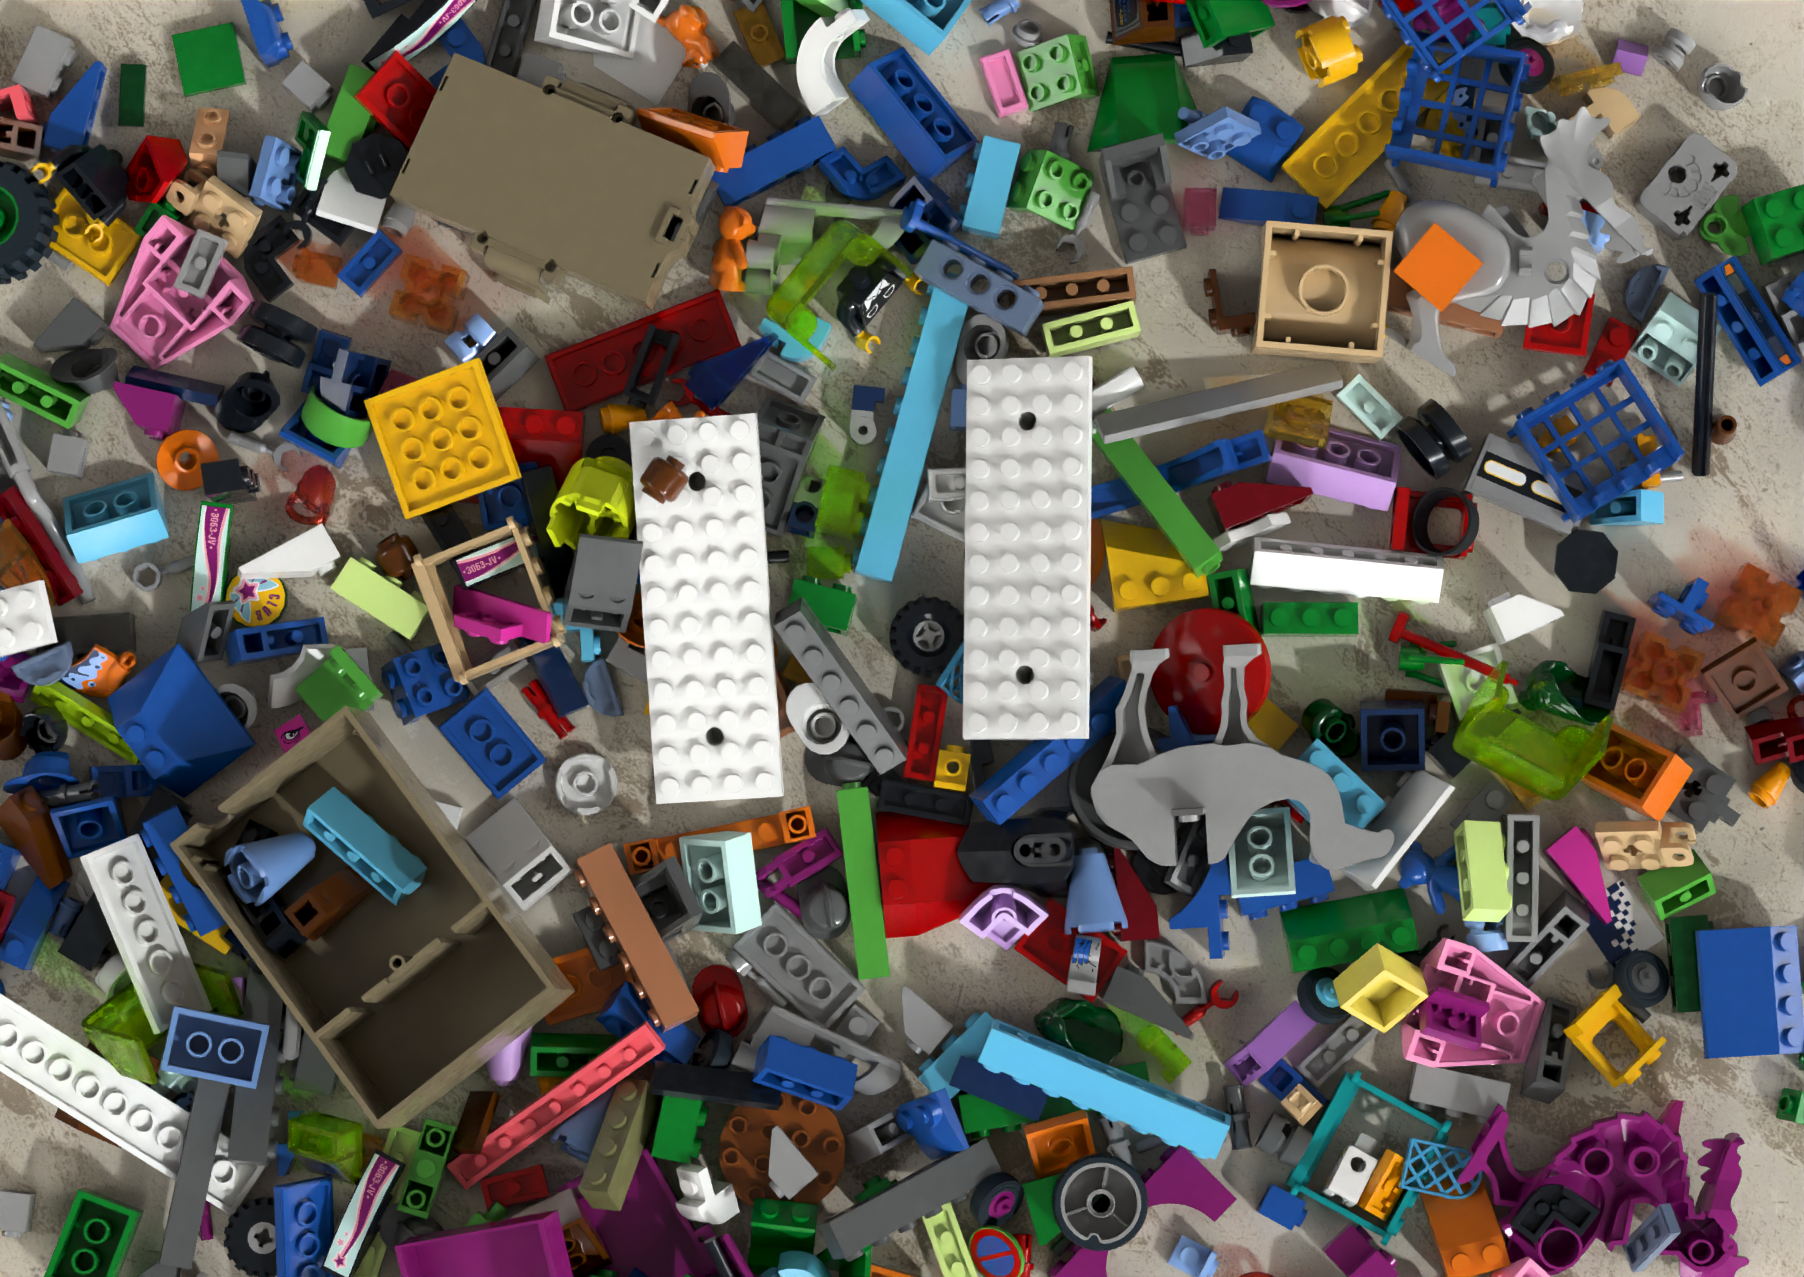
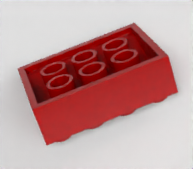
M498 407L517 463L537 461L538 467L551 465L559 492L571 467L577 461L583 459L586 417L582 411ZM478 494L455 503L479 504Z

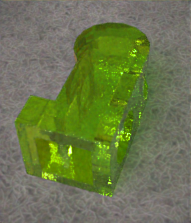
M1144 1026L1137 1033L1136 1041L1139 1048L1144 1052L1151 1053L1165 1067L1159 1075L1168 1084L1192 1063L1182 1050L1157 1026Z

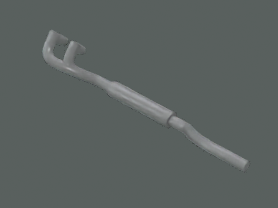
M0 399V457L10 479L15 478L25 502L41 522L70 572L76 577L79 586L83 590V593L78 596L81 604L84 605L92 602L96 597L81 564H78L62 526L35 487L29 473L32 468Z

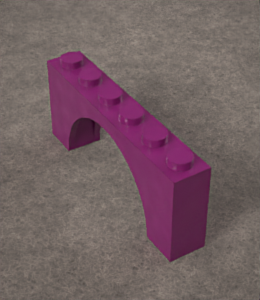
M1181 1145L1177 1148L1174 1146L1168 1147L1159 1157L1162 1163L1154 1171L1148 1168L1141 1175L1147 1190L1148 1207L1159 1204L1186 1205L1201 1211L1215 1222L1237 1200ZM1074 1244L1070 1249L1074 1254L1066 1262L1060 1259L1048 1271L1051 1277H1107L1106 1262L1109 1250L1093 1251Z

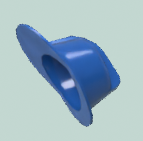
M45 751L32 756L26 762L22 776L4 783L3 790L7 793L15 794L32 785L36 792L42 789L59 788L61 784L68 782L72 785L79 784L80 781L71 774L68 753Z

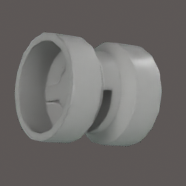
M1670 28L1665 36L1664 44L1659 45L1652 55L1664 67L1678 72L1684 63L1683 58L1692 52L1696 43L1684 32Z

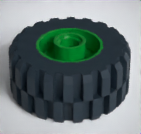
M0 161L1 285L10 284L11 277L18 281L25 279L28 276L26 271L31 269L36 272L42 266L39 263L43 256L49 258L53 251L48 248L51 241L57 242L58 232L53 230V227L59 225V215L52 210L56 208L54 198L47 194L48 189L45 185L39 184V180L8 161L6 163Z

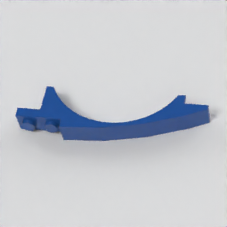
M1257 430L1234 439L1221 438L1194 452L1155 467L1174 492L1179 493L1215 481L1217 478L1271 461L1272 457L1263 430ZM1120 478L1091 486V520L1140 505Z
M1169 706L1170 737H1160L1158 739V749L1167 752L1183 746L1197 745L1179 706ZM1229 852L1222 861L1210 865L1206 879L1195 897L1182 910L1169 919L1170 929L1208 928L1210 959H1222L1225 956V950H1230L1229 931H1224L1223 919H1228L1227 900H1222L1221 895H1231Z

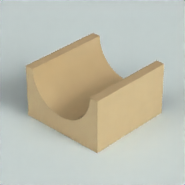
M1267 220L1261 229L1260 286L1255 329L1251 342V354L1376 364L1383 357L1393 231Z

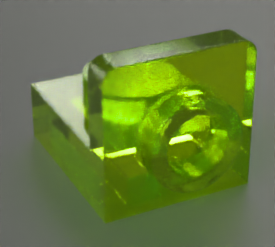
M839 546L838 548L807 547L806 576L820 580H844V573L851 572V554H845V546Z

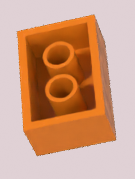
M1606 720L1576 766L1573 774L1590 789L1654 821H1661L1693 769L1676 753Z

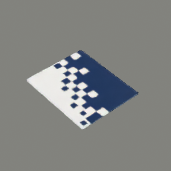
M1624 878L1605 890L1612 921L1602 925L1590 910V925L1586 928L1607 961L1614 968L1623 956L1634 951H1646L1664 939Z

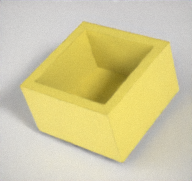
M1378 943L1333 980L1340 1008L1383 1033H1386L1429 996L1422 970Z

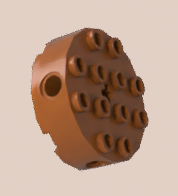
M781 1091L778 1111L738 1106L729 1115L720 1135L719 1164L726 1182L732 1183L735 1194L746 1205L753 1207L754 1198L817 1205L835 1188L845 1165V1136L837 1116L829 1107ZM779 1125L819 1173L818 1176L790 1200L785 1195L779 1198L768 1185L772 1181L768 1176L772 1129Z

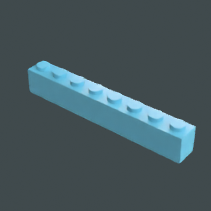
M996 1018L980 1052L978 1062L982 1063L983 1067L991 1072H1004L1013 1076L1012 1078L1020 1084H1033L1042 1088V1091L1049 1096L1056 1098L1062 1096L1072 1100V1104L1084 1110L1091 1108L1101 1112V1115L1107 1120L1113 1122L1123 1121L1130 1124L1131 1128L1139 1133H1152L1161 1137L1160 1139L1170 1146L1176 1147L1181 1145L1186 1147L1199 1158L1207 1159L1210 1157L1216 1160L1230 1128L1231 1115Z

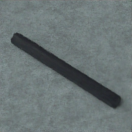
M1703 292L1699 298L1692 473L1694 476L1699 477L1708 476L1710 473L1718 296L1714 292Z

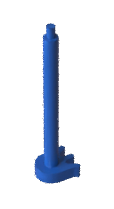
M917 198L915 202H910L909 207L904 206L900 221L901 229L910 233L916 228L940 242L947 240L960 249L958 252L968 257L970 254L976 256L986 263V267L993 271L1001 270L1015 280L1019 277L1017 273L1012 271L1011 267L922 220L921 217L926 202Z

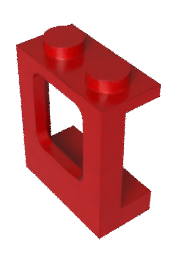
M1397 487L1394 490L1389 550L1428 554L1417 546L1411 533V516L1414 507L1427 492L1413 491L1407 487ZM1473 494L1465 495L1467 498L1473 501ZM1448 497L1440 501L1435 507L1457 509L1460 511V542L1467 529L1468 511L1460 497ZM1474 542L1464 552L1453 556H1442V558L1464 560L1467 557V553L1473 552ZM1433 544L1443 552L1455 547L1452 545Z

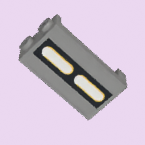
M1488 433L1485 436L1461 494H1473V498L1478 497L1560 532V536L1565 538L1570 535L1571 531L1573 532L1579 528L1582 519L1574 524L1571 519L1564 523L1561 516L1567 513L1525 447L1492 433ZM1548 458L1557 473L1569 467ZM1575 472L1562 479L1573 498L1587 491ZM1585 473L1589 481L1592 483L1594 477Z

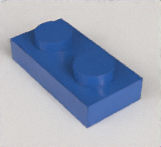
M378 229L376 234L368 240L338 273L337 277L362 298L403 251Z

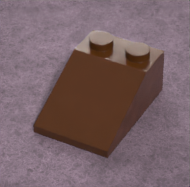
M571 1188L557 1192L550 1198L536 1205L528 1206L523 1211L513 1215V1218L558 1210L573 1277H585L613 1263L582 1203Z

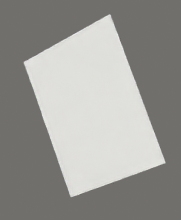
M642 14L640 16L633 59L593 53L595 67L655 105H658L680 72L681 64L686 58L685 48L669 33L667 28L652 22Z

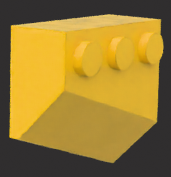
M1100 519L1113 612L1205 600L1209 597L1205 574L1197 578L1161 530Z

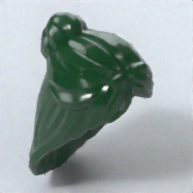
M1545 660L1539 663L1526 678L1525 689L1518 696L1519 703L1526 710L1537 711L1542 709L1549 714L1588 726H1595L1603 722L1611 712L1610 709L1583 703L1587 677L1578 675L1567 666L1566 662Z
M1060 997L1047 1004L1046 1008L1034 1016L1035 1027L1044 1039L1107 1065L1113 1061L1123 1048L1121 1024L1116 1014L1110 1009L1096 1007L1084 1000Z

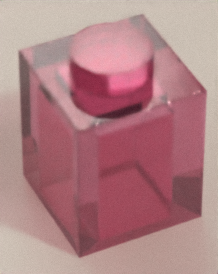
M1185 188L1183 193V231H1190V235L1206 236L1209 235V231L1215 230L1217 188Z

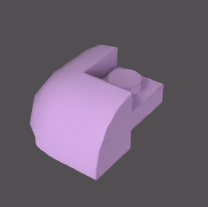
M1011 884L993 885L983 891L960 914L959 922L982 939L988 936L1007 951L1023 934L1029 936L1049 916V911L1046 906L1023 889Z

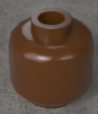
M668 455L666 460L661 457H654L640 478V482L644 486L642 491L661 504H664L665 501L674 502L688 482L687 474L682 471L685 465Z
M398 532L376 545L378 550L375 553V560L385 575L394 578L400 577L402 581L414 575L411 564L415 563L413 556L420 554V552L408 535L399 536Z

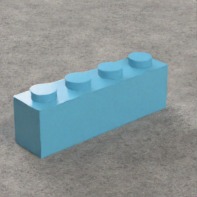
M333 786L308 807L302 825L392 904L397 906L422 884L427 871V867L423 864L422 860L405 849L395 836L388 834L382 829L372 816L365 814L346 794H342Z

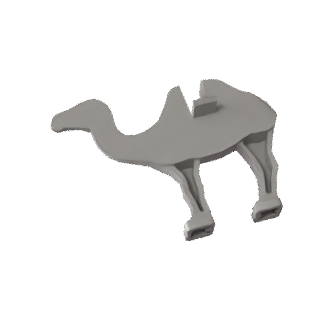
M1261 643L1223 645L1224 691L1221 702L1222 716L1220 728L1214 742L1183 746L1161 754L1155 752L1148 732L1145 705L1153 673L1159 664L1169 658V648L1130 651L1132 669L1123 696L1115 710L1116 736L1107 759L1091 786V798L1097 815L1105 824L1130 838L1149 860L1161 866H1177L1175 816H1179V822H1195L1200 820V815L1205 814L1208 865L1218 863L1226 857L1236 837L1254 812L1267 804L1285 799L1300 801L1309 812L1310 862L1321 865L1327 870H1339L1366 860L1383 857L1390 852L1395 840L1391 830L1384 829L1380 832H1374L1345 823L1340 793L1328 773L1308 762L1280 754L1258 739L1248 726V700L1244 688L1245 666L1262 653Z

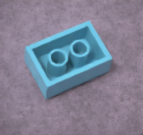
M1318 738L1297 758L1318 766L1330 775L1340 793L1346 824L1364 829L1387 805ZM1285 799L1310 823L1309 812L1300 801Z

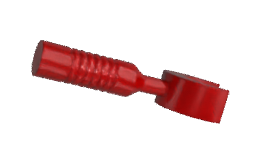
M683 378L671 380V383L682 384L685 390V394L679 401L668 400V402L672 401L676 407H685L691 402L708 416L732 415L709 401H700L695 398L693 387L687 380Z
M1221 979L1215 981L1209 989L1211 1000L1207 1004L1197 1005L1183 1015L1181 1019L1189 1027L1204 1017L1206 1011L1213 1005L1221 1009L1233 1007L1239 998L1237 989L1230 999L1220 998L1217 990L1223 981Z

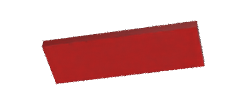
M720 290L711 291L545 355V361L564 410L580 411L621 395L650 324L668 333H676L682 338L666 377L742 348ZM654 343L637 388L655 381L667 347Z

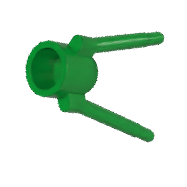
M1390 190L1342 205L1330 206V210L1323 211L1324 225L1350 227V221L1379 216V210L1349 214L1346 210L1387 197Z
M1456 641L1438 642L1447 647L1457 646ZM1409 643V646H1401L1398 671H1406L1405 677L1417 678L1444 689L1442 680L1418 672V670H1424L1425 662L1463 665L1465 663L1464 659L1427 656L1426 651H1422L1426 649L1413 643Z

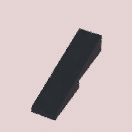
M548 464L521 471L520 473L522 476L521 484L529 530L535 535L538 557L545 570V573L541 576L545 586L549 585L555 599L564 595L574 554L572 548L566 543H563L561 547H555L546 530L551 519L550 509L558 494L552 466Z

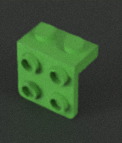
M1027 149L1026 154L1020 161V171L1016 182L1010 189V199L1007 208L1015 212L1034 213L1067 230H1074L1076 228V220L1092 186L1094 174L1048 150Z

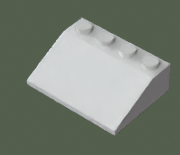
M541 0L534 41L564 49L633 59L641 14L628 6L631 0Z
M1406 770L1395 784L1399 787L1398 791L1392 798L1389 795L1385 796L1383 801L1387 805L1381 810L1375 820L1364 828L1374 832H1380L1384 829L1391 830L1395 840L1390 852L1383 857L1366 860L1350 867L1339 869V871L1366 892L1377 889L1455 788L1452 785L1423 770H1413L1412 773Z

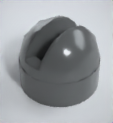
M1765 706L1754 710L1747 717L1749 725L1774 720L1772 712Z

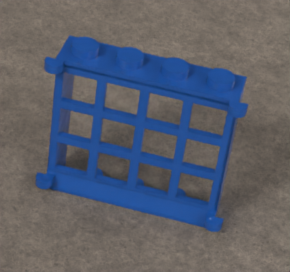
M1380 0L1383 4L1381 9L1390 21L1395 20L1401 29L1399 34L1407 46L1414 47L1419 54L1418 61L1426 72H1430L1436 83L1443 80L1440 74L1442 71L1515 21L1519 26L1526 21L1522 16L1532 8L1529 2L1523 5L1520 0H1494L1506 18L1487 30L1475 12L1492 0H1480L1472 7H1470L1466 0H1457L1464 12L1447 24L1433 6L1439 0H1420L1423 4L1406 16L1394 0ZM1427 9L1440 29L1422 41L1409 21ZM1469 17L1481 35L1462 47L1450 29ZM1445 34L1457 52L1439 64L1427 48V45Z
M1416 31L1422 41L1432 35ZM1447 37L1440 41L1436 39L1427 45L1432 55H1434L1435 50L1453 54L1457 52ZM1481 44L1465 56L1486 60L1482 80L1478 81L1459 77L1463 61L1462 57L1455 62L1452 75L1440 73L1443 77L1441 81L1450 82L1445 103L1423 99L1427 79L1433 78L1430 72H1426L1418 61L1419 54L1414 49L1412 58H1409L1407 62L1405 86L1401 88L1399 94L1400 106L1397 118L1394 117L1392 121L1390 144L1385 146L1386 157L1393 159L1391 166L1398 168L1400 160L1480 176L1491 179L1490 187L1496 188L1499 172H1505L1509 154L1504 153L1507 142H1513L1516 124L1512 123L1514 112H1520L1524 94L1519 92L1521 83L1528 82L1531 64H1527L1528 56H1526L1525 52ZM1493 62L1515 66L1511 87L1488 83ZM1457 84L1479 88L1474 109L1452 105ZM1486 90L1509 94L1504 115L1481 111ZM1421 106L1443 110L1438 132L1416 127ZM1450 112L1472 116L1467 137L1445 133ZM1479 118L1502 122L1497 143L1474 139ZM1413 135L1435 138L1433 153L1410 149ZM1442 141L1464 144L1465 148L1462 159L1440 155ZM1472 146L1494 150L1491 165L1469 161Z
M1623 358L1615 363L1612 359L1606 361L1596 369L1597 373L1588 379L1585 375L1579 377L1569 385L1571 389L1563 394H1560L1559 391L1552 393L1543 400L1544 405L1536 410L1533 407L1525 409L1516 416L1518 420L1513 428L1507 432L1510 439L1516 435L1519 437L1567 513L1561 516L1564 523L1571 519L1574 524L1678 462L1685 453ZM1619 378L1630 397L1611 407L1599 388ZM1593 392L1605 412L1586 422L1574 403ZM1635 402L1646 422L1627 432L1616 413ZM1568 407L1580 426L1561 437L1549 418ZM1609 417L1621 434V437L1602 447L1592 432L1591 427ZM1543 422L1555 441L1541 449L1530 429ZM1651 427L1663 446L1644 457L1632 437ZM1584 432L1596 451L1577 462L1565 443ZM1626 442L1638 461L1619 472L1607 455V452ZM1557 447L1560 448L1571 465L1560 473L1556 472L1546 457L1547 453ZM1601 457L1612 476L1593 487L1582 467ZM1573 472L1577 474L1587 490L1576 498L1572 497L1562 481L1563 478Z

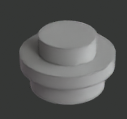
M1022 19L1013 27L1012 37L1023 47L1036 46L1041 43L1043 38L1042 27L1033 20Z

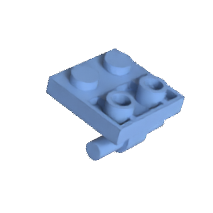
M1226 106L1210 115L1200 110H1190L1182 107L1178 111V117L1188 122V126L1174 133L1177 145L1207 159L1215 160L1222 158L1226 152L1237 146L1248 144L1252 138L1260 135L1262 132L1259 122Z
M265 135L249 193L253 197L251 203L258 206L266 204L277 211L289 213V208L296 197L297 174L303 152L277 137Z

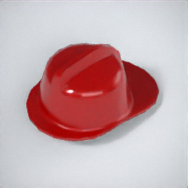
M711 965L702 969L695 977L692 985L693 999L699 1008L697 1015L699 1024L705 1033L717 1028L735 1038L745 1029L748 1021V1008L741 981L731 968L723 965Z

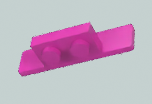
M461 584L454 586L452 610L454 614V627L465 630L467 635L473 637L484 636L489 638V641L494 644H507L509 639L525 637L540 643H548L550 641L551 612L475 588L464 591Z

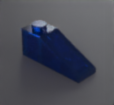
M774 332L702 362L699 360L689 370L688 375L691 378L686 382L685 386L711 410L720 407L779 336Z

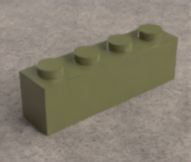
M623 1078L616 1085L578 1188L592 1208L621 1211L661 1101L657 1095L651 1094L652 1087L648 1081Z

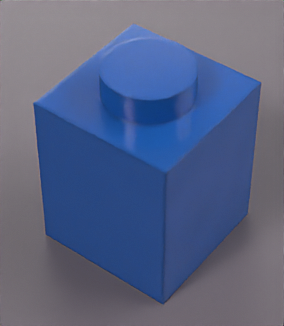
M1270 1183L1256 1212L1292 1231L1294 1225L1297 1227L1301 1226L1308 1210L1304 1209L1307 1202Z

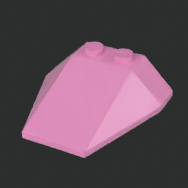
M162 215L143 238L109 327L152 370L159 369L231 327L254 302L244 276L224 257L220 261L204 300L176 289L173 285L196 231L166 215Z
M1444 937L1425 956L1419 968L1422 970L1428 992L1435 986L1445 987L1451 991L1473 996L1490 1003V1010L1481 1018L1482 1045L1475 1051L1421 1034L1418 1005L1401 1019L1403 1058L1433 1068L1526 1063L1546 1003L1475 947Z

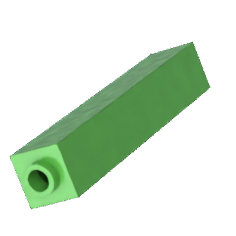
M1108 408L1102 414L1109 413L1112 411L1110 408ZM1096 428V434L1092 433L1093 444L1195 576L1199 578L1203 574L1207 576L1215 572L1223 560L1220 549L1133 438L1104 444Z
M861 782L842 784L843 790H836L858 979L889 977L890 969L868 787H861Z

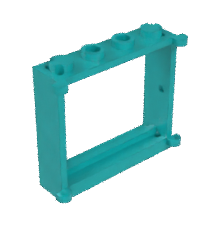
M1357 1069L1354 1074L1344 1071L1312 1131L1314 1134L1297 1166L1292 1168L1285 1184L1292 1187L1290 1194L1296 1196L1300 1191L1382 1237L1380 1243L1386 1246L1391 1236L1396 1237L1404 1223V1219L1400 1217L1406 1207L1412 1208L1419 1192L1404 1189L1384 1228L1381 1229L1306 1188L1308 1182L1360 1087L1434 1127L1436 1131L1430 1140L1431 1142L1446 1145L1449 1135L1446 1133L1452 1121L1446 1119L1444 1124L1434 1120L1360 1079L1362 1072ZM1437 1147L1439 1152H1442V1150L1444 1149L1441 1147ZM1433 1149L1424 1155L1429 1164L1435 1154ZM1421 1159L1415 1168L1416 1173L1425 1167ZM1427 1171L1419 1176L1420 1180L1421 1178L1427 1180L1430 1174ZM1413 1180L1407 1186L1417 1188L1418 1184L1416 1180Z

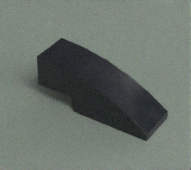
M1602 610L1590 661L1583 703L1615 710L1630 652L1629 645L1636 618Z

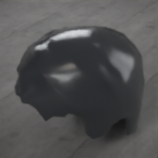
M49 706L33 709L22 717L23 724L20 729V735L25 736L29 749L35 751V754L45 751L57 752L64 746L68 737V726L62 713L57 709Z

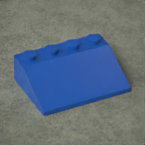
M1797 925L1695 931L1704 1059L1804 1053V1015Z

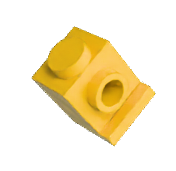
M947 745L946 750H939L934 788L965 793L971 754L965 753V747ZM953 761L959 765V770L956 773L948 772L947 764Z

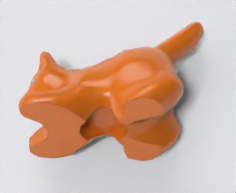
M682 4L677 10L670 12L666 17L661 15L656 21L659 25L667 28L669 33L685 48L686 58L681 64L682 67L705 68L710 60L714 62L721 61L717 45L711 37L705 34L709 18L700 7Z

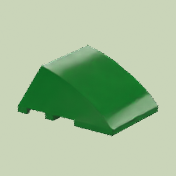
M1173 54L1111 57L1087 153L1101 152V149L1160 133L1163 134L1166 145L1177 144L1174 133L1188 126V122L1178 117L1179 109L1186 107L1190 110H1197Z

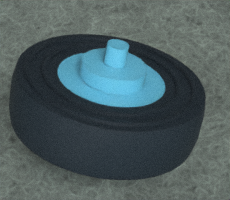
M1329 967L1312 969L1302 977L1297 988V996L1301 1008L1308 1017L1320 1024L1336 1023L1348 1014L1347 1011L1340 1008L1333 980L1340 973Z

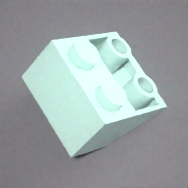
M1669 292L1628 353L1680 387L1697 363L1699 311ZM1719 324L1716 327V337L1722 328Z

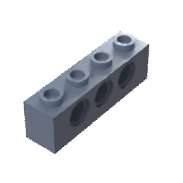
M932 239L914 270L917 277L1026 338L1045 306L1039 298L1040 293L1025 284L1022 288L1012 283L1013 278L1001 270L997 269L996 273L989 271L985 268L986 263L974 255L970 254L969 258L962 256L958 253L960 249L949 241L943 240L942 243H939ZM951 265H961V272L958 276L953 278L947 276V270ZM978 280H988V287L985 291L980 293L973 291L974 284ZM1007 294L1015 295V302L1012 306L1007 308L1000 306L1003 296Z

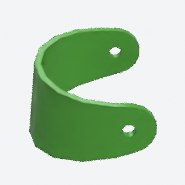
M313 385L301 412L304 426L317 438L337 447L355 448L367 442L373 431L371 420L350 418L327 407L316 396L315 390L317 386Z

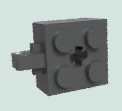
M1678 746L1674 753L1693 769L1684 785L1692 783L1695 787L1692 789L1695 790V794L1686 796L1684 791H1687V789L1682 787L1665 815L1675 822L1692 824L1695 834L1702 833L1709 821L1716 823L1718 819L1731 827L1734 826L1741 815L1727 806L1730 799L1726 795L1736 780L1686 746Z

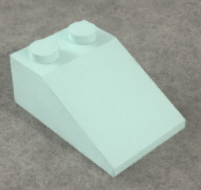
M1290 807L1259 809L1250 816L1229 850L1232 898L1296 894Z

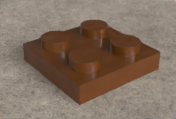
M1755 637L1700 669L1702 675L1734 722L1789 690L1787 684Z

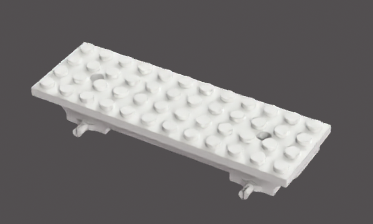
M1091 356L967 360L963 739L965 740L1089 739L1090 685H1094V680L1090 679L1094 678V673L1090 672L1092 433L1096 434V428H1094L1096 426L1094 420L1092 421L1093 358Z
M757 413L629 422L637 541H643L639 570L656 804L784 796ZM668 455L685 465L682 471L687 474L688 482L674 502L665 501L664 504H661L642 491L644 486L641 484L640 478L654 457H661L666 460Z

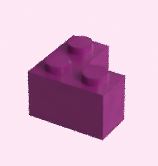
M1350 1223L1347 1224L1321 1249L1346 1277H1397L1399 1275L1394 1268L1398 1264L1395 1259L1382 1248L1379 1250L1374 1249L1369 1243L1373 1238L1360 1224L1356 1228Z

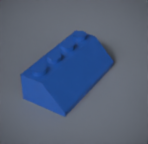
M904 47L869 63L848 85L855 94L856 99L863 104L874 118L876 124L882 128L894 143L896 149L902 153L919 176L931 180L942 174L973 150L976 143H980Z

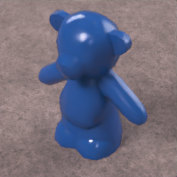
M1414 841L1410 845L1409 851L1402 857L1399 866V874L1401 876L1398 882L1399 887L1406 889L1412 884H1427V891L1433 909L1440 915L1446 909L1442 892L1451 895L1461 903L1457 866L1450 865L1456 859L1455 845L1434 860L1428 853L1423 851L1421 843Z

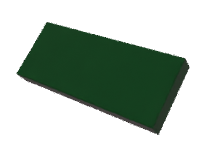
M121 64L118 126L144 127L147 65Z

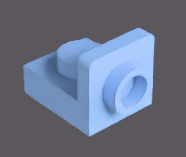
M1181 1234L1167 1263L1193 1277H1212L1219 1261L1215 1259L1217 1256L1215 1251Z

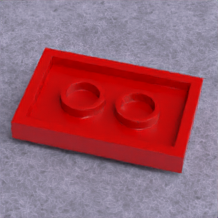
M393 51L356 92L353 98L395 139L400 140L403 147L409 152L437 90L398 51Z
M1049 897L1044 904L1049 911V916L1029 936L1024 934L1014 950L1064 985H1067L1075 936L1079 932L1078 928H1071V934H1065L1064 925L1067 908ZM1101 932L1079 934L1101 938L1095 996L1079 994L1090 1003H1093L1128 952Z

